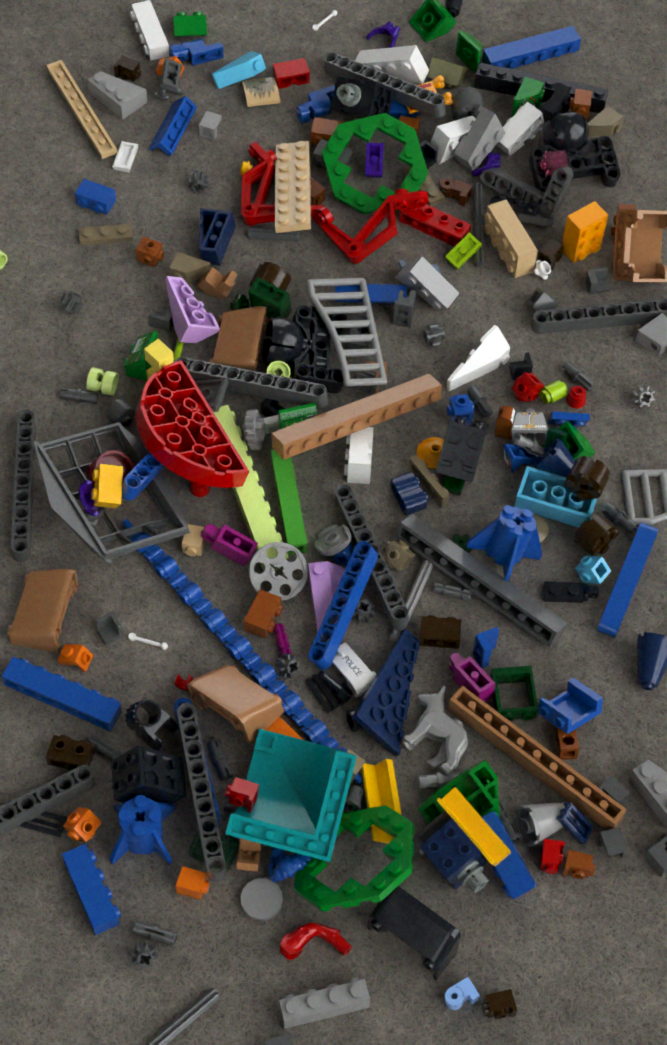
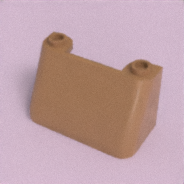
M620 209L616 215L613 276L616 280L628 282H667V266L660 264L663 228H667V211Z
M255 306L224 312L223 315L219 316L218 326H220L217 344L213 359L210 358L209 362L256 371L262 336L267 327V307Z
M66 568L30 571L25 576V588L13 625H10L8 628L7 636L10 637L11 644L58 653L60 643H57V640L62 633L61 625L70 597L73 598V593H76L78 588L76 570Z
M224 665L193 679L187 685L192 701L197 708L202 710L203 708L210 707L232 722L235 730L239 729L244 732L243 740L249 744H252L257 739L259 729L266 730L284 713L281 704L282 699L277 694H271L241 674L233 665Z

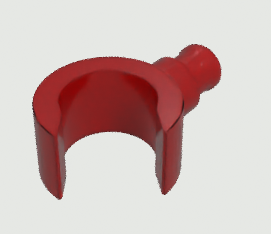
M178 674L174 685L179 689L189 691L187 685L194 678L188 675L187 680H184Z

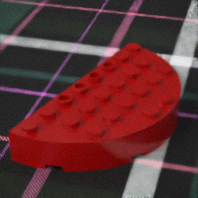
M182 360L162 367V370L153 373L144 386L136 409L137 429L149 452L162 465L186 480L219 488L243 486L250 471Z

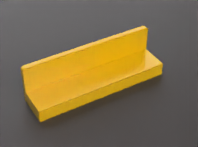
M385 759L376 765L365 763L361 770L367 808L386 805L401 814L393 760ZM375 825L371 826L373 841L388 844L394 839V837Z
M456 787L442 799H437L444 810L493 866H497L511 853L509 848Z

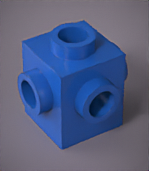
M458 394L450 397L449 405H446L448 416L452 418L456 417V415L467 417V421L472 422L474 404L473 401L469 400L468 394Z

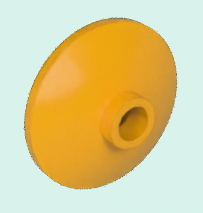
M430 437L418 445L417 456L426 463L428 468H437L444 439Z

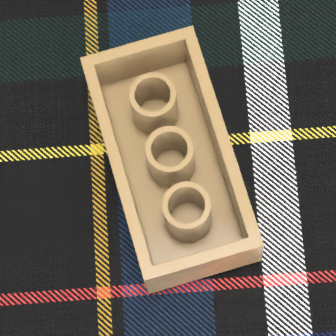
M503 200L488 205L487 213L485 214V225L483 226L486 235L489 234L493 247L498 249L501 260L505 261L508 272L512 273L515 278L534 272L538 250L508 201Z

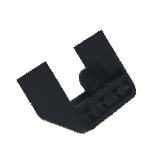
M397 886L385 899L378 902L368 918V930L374 929L377 932L389 930L420 953L423 966L429 971L434 970L433 978L436 980L457 954L461 939L459 930L400 886Z

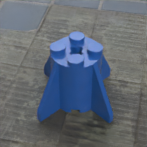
M509 505L503 508L497 519L471 537L466 544L467 548L486 551L489 558L491 555L495 559L494 562L496 564L502 565L505 581H509L513 566L520 562L522 557L540 560L542 557L533 512L529 509H521Z
M138 795L129 801L116 803L113 808L119 816L121 834L109 859L110 862L114 864L128 851L137 855H147L156 851L171 865L173 860L162 842L164 836L162 821L176 810L175 806L168 803L154 802L144 795Z

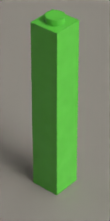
M272 449L271 464L285 542L296 547L302 554L307 553V539L292 459L290 457L283 460ZM293 551L287 552L288 555H295Z

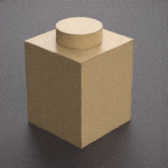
M188 524L190 533L185 534L183 537L182 553H186L188 556H201L205 544V539L201 537V531L204 527Z

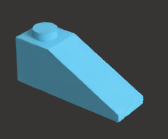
M250 51L212 73L217 89H221L257 75L265 70L266 66L260 53Z

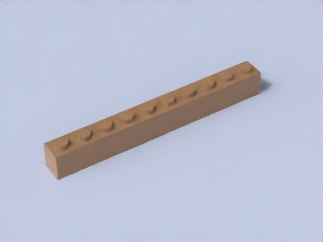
M430 374L325 412L272 432V448L283 460L441 400L442 384Z
M464 686L451 697L448 707L451 713L568 802H571L605 830L616 828L624 819L627 811L626 808Z

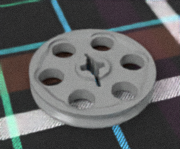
M274 542L262 546L255 552L249 564V579L255 591L258 593L261 589V583L268 581L271 584V589L268 592L282 597V601L296 596L304 587L308 576V567L303 554L296 547L284 542ZM270 547L275 548L277 551V555L273 559L268 558L266 555V551ZM288 551H293L296 554V559L293 562H288L285 558ZM258 562L264 565V571L261 574L254 571V565ZM273 567H282L281 572L287 579H285L281 575L275 576V570ZM295 569L302 571L303 576L298 581L292 577V572ZM283 584H287L290 587V593L286 596L280 593V587Z

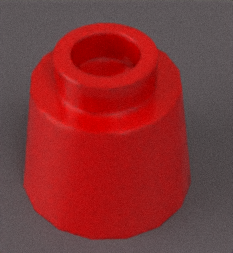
M574 386L570 389L566 402L571 408L579 409L586 404V391L584 388Z
M191 481L190 492L193 496L204 497L210 492V486Z

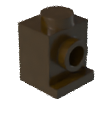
M122 55L114 65L115 77L121 76L125 80L134 82L141 75L140 62Z
M551 238L539 251L538 260L548 262L551 270H553L555 262H559L562 258L563 245Z
M512 990L487 994L484 1003H482L484 1016L502 1019L510 1013V1016L514 1017L517 1007Z

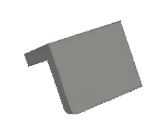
M206 111L199 124V136L215 140L217 138V127L222 116Z

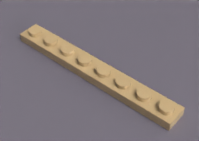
M59 60L46 65L47 71L101 159L117 154V148L63 61Z

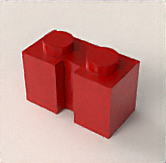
M305 58L273 64V77H275L278 89L291 87V84L298 86L310 83V71Z

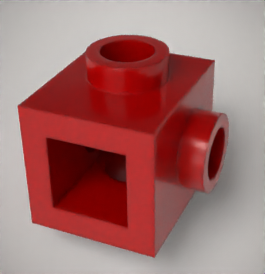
M524 372L522 376L515 380L511 389L519 401L531 402L537 399L539 392L545 385L533 373Z

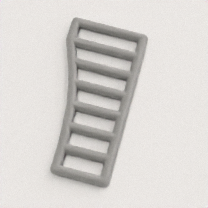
M364 278L307 280L306 285L309 299L324 321L333 340L344 385L347 387L386 385L387 377L366 280ZM359 285L361 292L315 293L314 286ZM362 299L364 306L323 307L319 300ZM365 313L367 320L331 321L328 314ZM368 327L370 334L338 335L335 328ZM371 341L373 349L343 350L341 343ZM375 356L376 363L347 364L346 357ZM378 370L379 378L350 379L349 372Z
M667 469L623 470L622 481L627 516L638 525L641 522L653 525L667 520ZM630 477H641L646 518H635ZM648 477H659L665 513L654 516Z

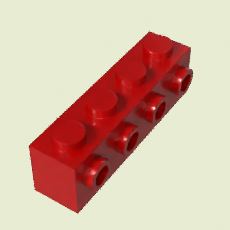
M427 204L420 208L413 207L400 210L399 222L454 247L471 230V224L455 218Z

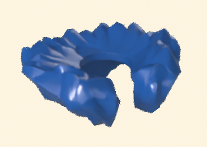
M274 847L271 849L272 853L267 866L269 878L276 883L277 881H284L288 877H293L294 873H297L298 870H303V866H306L307 861H311V857L297 853L285 857L282 849Z

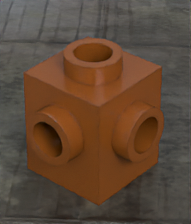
M146 237L142 238L135 249L136 260L156 267L159 261L163 260L165 254L162 243Z

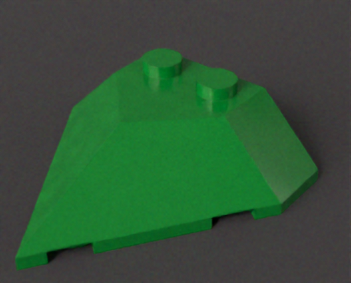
M483 760L467 768L439 788L418 807L419 812L429 824L445 811L437 799H442L456 787L481 817L495 811L500 818L498 776L487 761Z

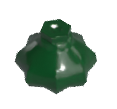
M237 294L233 302L230 303V308L232 310L249 308V300L244 294Z

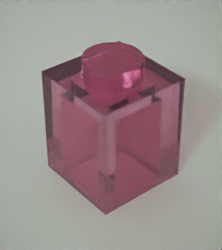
M565 150L545 152L543 159H541V169L544 170L545 176L553 175L554 171L558 168L569 166Z

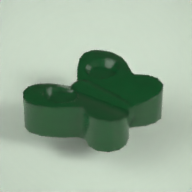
M453 535V543L468 553L472 551V548L466 547L469 535Z

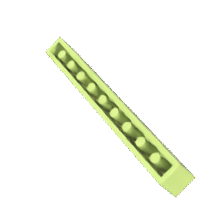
M229 405L221 406L219 411L214 412L250 471L244 485L234 487L233 491L250 537L258 543L255 548L257 551L266 544L282 542L280 532L277 533L275 530L277 526L275 518L269 514L271 512L268 501H264V489L258 485L259 477L257 471L252 469L253 461L251 456H247V445L245 440H241L242 432L240 426L235 424V413L230 411ZM270 547L267 549L266 555L268 558L273 559L276 557L277 551L275 548ZM288 553L285 555L286 560L289 559Z

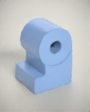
M469 977L446 991L444 1002L447 1008L457 1010L467 1000H469L471 1005L479 1001L480 995Z

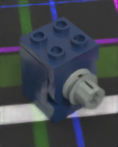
M453 819L448 821L420 846L455 889L461 885H468L476 893L488 883V878L482 873L483 866L488 861Z

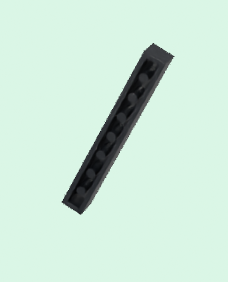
M479 63L476 70L474 88L516 96L524 78L529 77L544 82L543 90L546 91L543 100H541L542 102H546L552 97L554 86L559 82L569 87L570 99L571 97L574 98L576 89L592 91L590 112L600 113L605 109L609 91L607 88Z

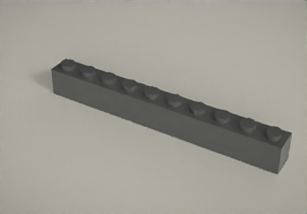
M414 514L400 522L394 536L398 540L407 543L412 550L547 646H552L561 638L568 625L566 621L509 581H505L502 576Z

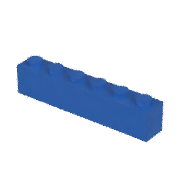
M570 26L483 49L482 61L484 64L514 69L518 66L529 65L533 62L544 61L548 58L559 57L567 53H574L580 48L581 38L575 28Z
M13 657L1 675L3 685L110 732L122 712L121 703L113 697L107 698L97 690L84 688L82 684L76 681L70 682L62 675H54L44 667H36L23 658Z

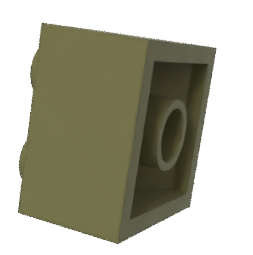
M432 57L426 77L431 78L430 81L441 75L446 86L455 89L456 86H461L469 68Z

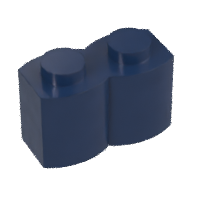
M412 472L392 478L390 481L391 491L405 516L426 509L427 502L429 501L427 493L420 488L419 478L414 476Z

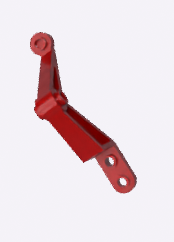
M254 141L249 144L248 153L252 158L255 157L259 165L242 174L241 215L243 222L248 226L275 221V205L264 204L275 174L274 162L277 160V157L272 149L265 151ZM261 180L255 202L251 203V186ZM311 205V217L317 216L319 221L326 225L334 221L331 212L326 206Z
M407 189L396 190L394 192L395 195L387 197L354 238L348 236L332 223L328 225L322 224L317 216H313L311 219L350 263L359 264L398 234L395 210L424 207L429 202L428 194L425 191L408 193ZM387 217L388 227L367 244H364L366 239Z

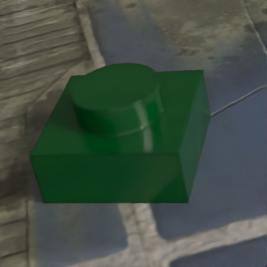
M550 427L547 430L545 446L547 447L558 438L566 446L568 433Z
M447 475L443 487L449 493L460 496L466 480Z

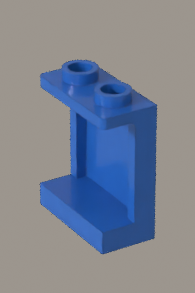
M575 678L568 680L565 692L550 701L544 697L539 699L538 714L558 729L569 734L601 713L603 697Z

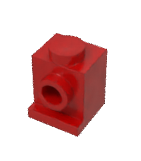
M235 777L233 784L228 785L225 796L229 797V803L245 807L247 812L251 813L258 798L259 784Z
M543 840L540 870H545L548 874L557 873L558 866L563 864L562 852L565 841Z

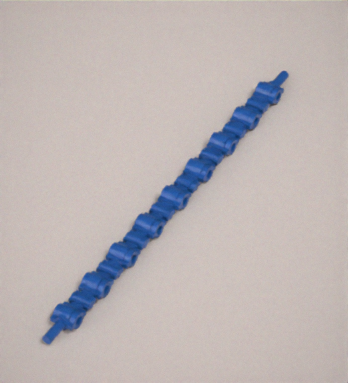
M128 519L122 522L126 529L134 527ZM140 532L132 535L130 540L136 542L150 536ZM155 544L136 550L140 554L144 553V557L148 562H155L152 564V567L157 575L164 580L169 578L167 582L174 590L178 588L176 594L188 607L193 605L191 609L198 617L203 615L200 620L205 628L213 634L217 631V638L223 644L227 642L225 648L230 656L237 661L243 659L241 661L243 667L247 671L253 670L250 672V676L254 682L262 688L268 687L266 689L271 694L275 693L282 699L283 714L288 717L293 715L291 719L299 728L303 726L301 732L307 741L338 749L340 744L332 736L327 737L330 735V732L325 724L317 718L311 720L313 715L306 707L301 709L304 703L297 693L291 689L286 692L288 687L280 679L276 681L278 675L270 664L266 662L260 664L262 662L260 656L255 651L250 653L253 651V647L244 636L242 637L241 634L236 637L237 631L230 624L226 626L228 620L223 612L216 607L211 609L213 605L206 597L201 599L204 597V594L200 587L192 581L187 583L189 581L187 576L182 571L178 573L180 567L171 556L165 555L162 548L158 545L154 546ZM341 747L340 749H338V750H341V751H344V752H347V751H348V750L345 749L344 747ZM358 773L354 781L360 786L364 782Z

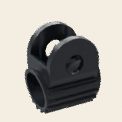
M142 699L126 709L127 713L124 715L126 716L125 722L127 727L129 726L131 730H134L144 743L154 750H159L162 747V741L154 733L160 727L166 732L175 733L178 730V726L164 710L160 709V705L155 703L156 701ZM138 707H142L147 711L149 716L147 724L142 723L138 719Z

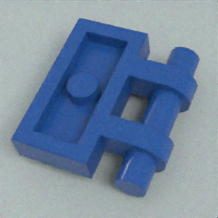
M553 411L548 418V424L561 426L567 421L573 427L585 426L590 421V414Z

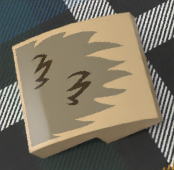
M275 77L242 81L247 107L280 103Z

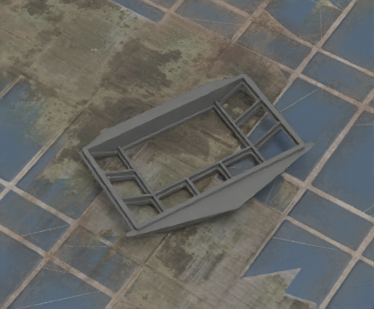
M117 422L42 444L34 441L51 508L91 552L108 564L112 563L110 560L112 557L190 533L184 507L161 472L145 488L164 516L163 518L119 531L105 507H98L99 515L97 516L85 515L76 502L79 499V492L71 493L63 478L76 475L80 482L83 483L87 480L83 473L87 472L88 466L91 463L79 466L71 443L91 439L98 458L103 453L97 436L115 431L123 453L131 459L134 467L148 454L140 440L126 430L121 423ZM65 446L72 468L58 472L47 455L46 450ZM103 518L112 533L98 537L89 522ZM166 524L176 528L162 534L153 530V528ZM140 532L150 536L136 542H132L127 538V536ZM115 540L123 544V546L111 550H106L103 545Z

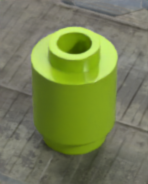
M556 380L543 387L539 392V396L544 404H552L565 397L568 389L564 382Z

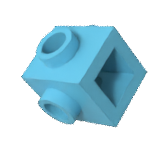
M585 556L575 568L580 579L585 583L601 584L611 572L602 556Z

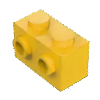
M100 464L93 470L92 481H95V488L92 489L91 499L94 500V506L117 508L121 505L123 466Z

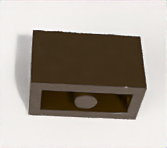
M433 615L422 616L419 646L459 649L461 619L454 617L439 618Z

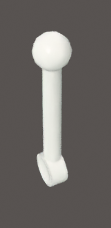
M332 10L329 16L320 23L314 24L312 29L317 31L327 20L336 16L337 11Z
M130 633L128 636L130 641L137 640L158 646L162 650L168 648V644L165 642L158 643L137 637L135 633Z

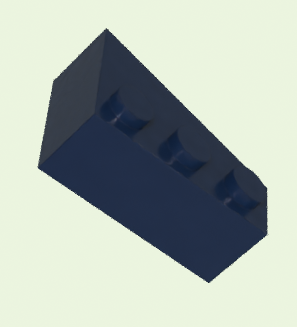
M200 208L199 250L202 260L210 262L211 265L220 266L236 228L232 212Z

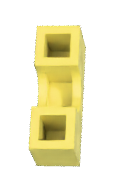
M159 339L144 348L145 360L152 366L146 370L148 381L153 373L173 363L174 358L173 351Z

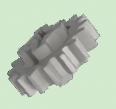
M259 410L246 411L247 416H245L244 424H242L244 440L248 442L250 450H261L264 436H266L264 419L261 418Z

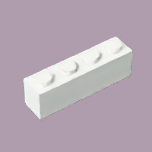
M151 1L131 4L132 11H130V17L132 21H135L136 32L140 33V43H144L145 55L149 56L150 61L169 57V45Z

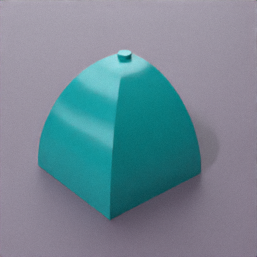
M259 729L246 781L259 784L258 798L251 813L247 812V808L237 806L235 814H230L225 834L330 862L357 756L313 742Z

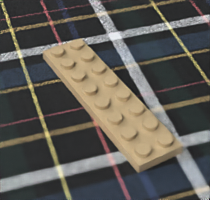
M298 141L276 145L275 231L276 233L311 229L309 141Z

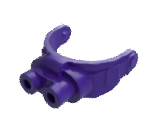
M388 21L386 25L373 29L366 36V39L369 40L376 34L390 35L392 43L388 48L395 47L398 32L401 29L397 25L394 27Z
M488 153L486 156L488 159L487 163L482 168L473 170L471 172L472 176H479L489 168L501 167L500 153Z
M86 480L80 484L78 490L79 500L87 514L97 516L99 515L98 507L94 506V500L91 499L92 481Z

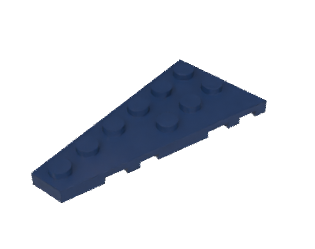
M407 629L400 632L352 716L357 723L394 756H398L401 753L399 746L400 740L404 736V731L402 730L403 723L407 718L411 695V690H409L410 682L414 678V674H412L413 665L417 660L420 643Z

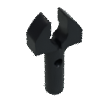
M326 671L321 673L320 677L337 691L338 698L345 702L352 698L353 692L345 683L340 684Z

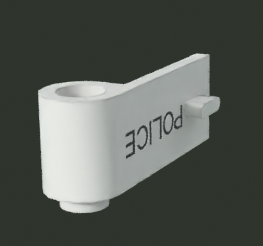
M346 642L339 646L332 663L345 677L348 687L353 692V696L358 698L367 692L376 673L370 671Z

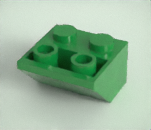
M186 12L176 13L177 16H173L174 36L207 35L206 15H203V12H193V15L187 16Z

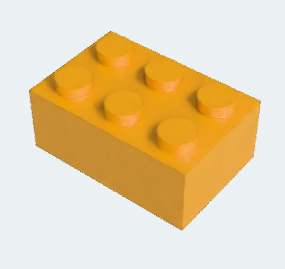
M596 201L567 216L562 240L564 249L562 251L573 263L578 260L582 261L587 255L596 253L601 249L608 214Z

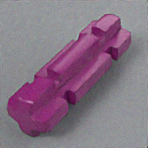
M283 623L275 624L274 633L277 635L278 649L281 651L280 656H282V653L292 654L289 648L290 644L287 633L284 632L286 629Z

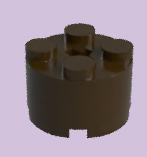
M264 262L263 265L260 263L257 267L250 286L259 277L286 291L291 281V276L288 272L285 274L281 266L271 262Z
M581 456L575 460L564 482L576 494V497L582 501L599 498L610 475L608 467L599 460H596V462L590 460L591 457Z
M596 512L591 515L592 520L589 522L585 520L574 536L577 539L574 542L590 556H596L599 553L601 555L605 554L610 548L609 543L616 539L620 533L615 525L602 514Z

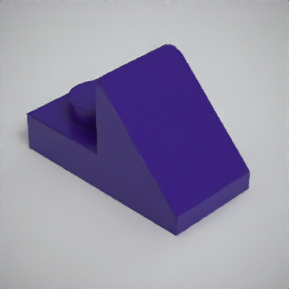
M367 143L365 177L382 178L384 143Z

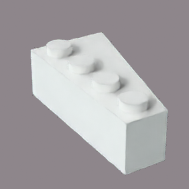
M417 45L360 50L355 60L410 83L423 84L429 72Z

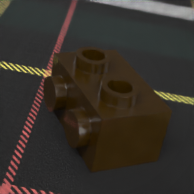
M53 735L46 754L47 764L70 771L82 765L90 767L95 753L93 744L86 740L77 741L66 735Z

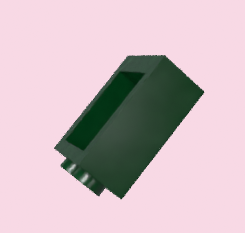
M257 277L248 291L251 307H267V318L269 319L275 316L288 318L292 311L289 293Z
M532 667L492 668L490 678L495 682L494 709L509 721L536 718L538 703ZM525 682L529 707L502 709L498 684Z

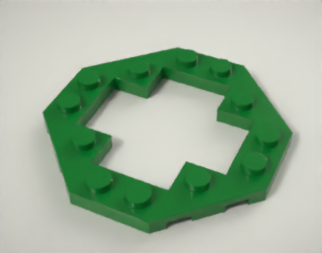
M387 113L338 124L321 154L334 199L364 215L377 211L388 196L395 194L391 189L381 185L374 198H371L344 183L352 168L339 162L338 159L353 135L368 143L377 129L405 145L398 156V160L412 168L399 189H407L408 193L419 191L428 176V170L415 129Z
M386 805L342 813L337 836L346 830L359 838L367 829L375 825L394 837L382 849L384 855L393 861L366 886L350 878L335 892L314 878L327 867L326 862L311 857V861H307L306 866H303V870H298L295 873L294 890L296 894L322 912L331 911L332 907L343 906V908L359 906L361 902L369 900L372 903L381 902L412 873L413 865L411 860L414 852L413 834H415L413 822Z

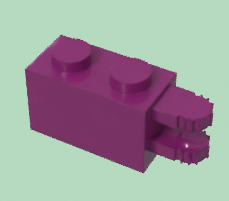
M208 524L201 531V537L211 543V549L242 566H245L251 559L258 544L225 524L221 529L215 525L213 526V524Z
M453 653L450 656L449 669L453 673V680L460 688L464 686L484 702L493 698L495 682L471 657L464 659L459 653Z

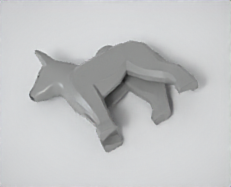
M444 685L438 693L418 694L417 700L426 710L420 716L414 731L410 735L404 736L402 746L411 751L425 737L442 743L438 755L434 759L428 760L426 764L432 769L440 766L449 776L453 769L458 767L460 758L468 747V739L462 722L457 718L452 719L444 713L446 688Z

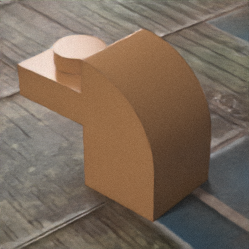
M212 267L203 274L197 287L208 295L225 299L236 282L234 280L238 274L231 270L223 276Z
M240 838L236 869L258 871L262 844Z

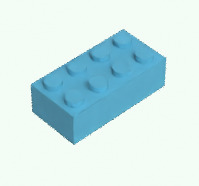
M527 466L514 507L529 509L541 517L579 528L585 520L587 522L591 520L597 498L587 499L586 501L579 500L576 494L564 484L566 477Z

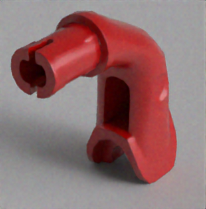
M311 922L299 926L290 934H286L280 942V953L286 959L293 960L302 953L303 947L312 938L317 936L323 938L328 944L331 943L343 956L350 952L352 945L340 935L338 929Z

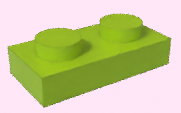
M469 232L445 256V259L458 270L482 247V243Z

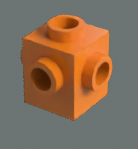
M78 807L75 812L68 816L67 822L63 827L68 831L67 835L72 840L87 842L95 835V831L102 822L90 809Z

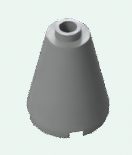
M564 803L523 804L515 808V811H517V815L514 816L515 827L518 833H521L528 842L525 843L527 846H534L563 828L556 818L558 815H561V809H565Z

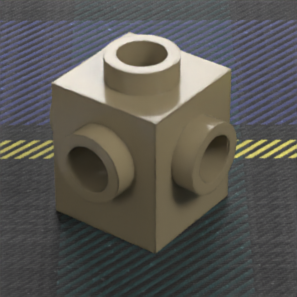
M400 540L388 542L383 548L384 553L382 555L389 567L405 570L416 554L408 549L409 545Z

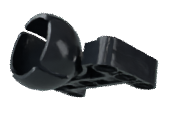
M564 113L553 117L552 121H546L542 127V139L545 145L534 147L529 157L535 188L546 192L547 188L543 186L548 187L554 171L563 166L572 168V179L600 175L604 186L614 187L621 173L612 140L607 136L591 138L588 141L589 126L584 116L579 113ZM561 171V177L565 179L566 175Z
M300 305L297 307L292 320L285 317H271L265 334L272 338L264 339L263 362L267 365L274 361H283L288 365L292 364L291 378L322 384L326 387L327 392L339 393L344 385L342 372L339 369L330 368V333L316 308ZM328 314L331 321H347L345 314ZM335 328L337 334H340L343 328Z

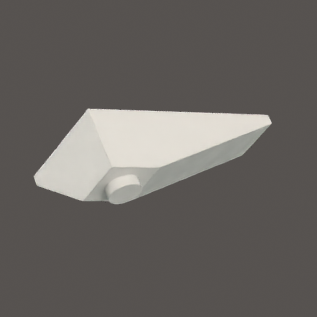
M494 325L480 339L481 345L477 350L472 349L466 363L462 362L448 378L447 391L456 389L508 362L510 346L498 326Z

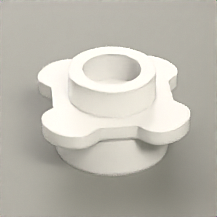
M537 260L535 262V274L541 276L543 280L548 279V274L551 272L549 263Z

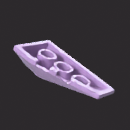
M166 276L165 280L172 319L179 341L197 343L218 333L220 328L212 313L206 312L202 301H197L193 296L194 291L185 280L180 277Z
M328 561L308 563V579L317 632L346 569Z

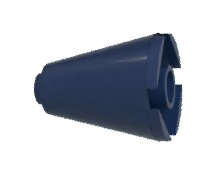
M558 438L543 450L544 453L541 457L538 456L533 466L542 471L567 477L575 459L564 443Z
M644 632V636L638 634V684L645 690L657 688L667 668V636L650 632Z

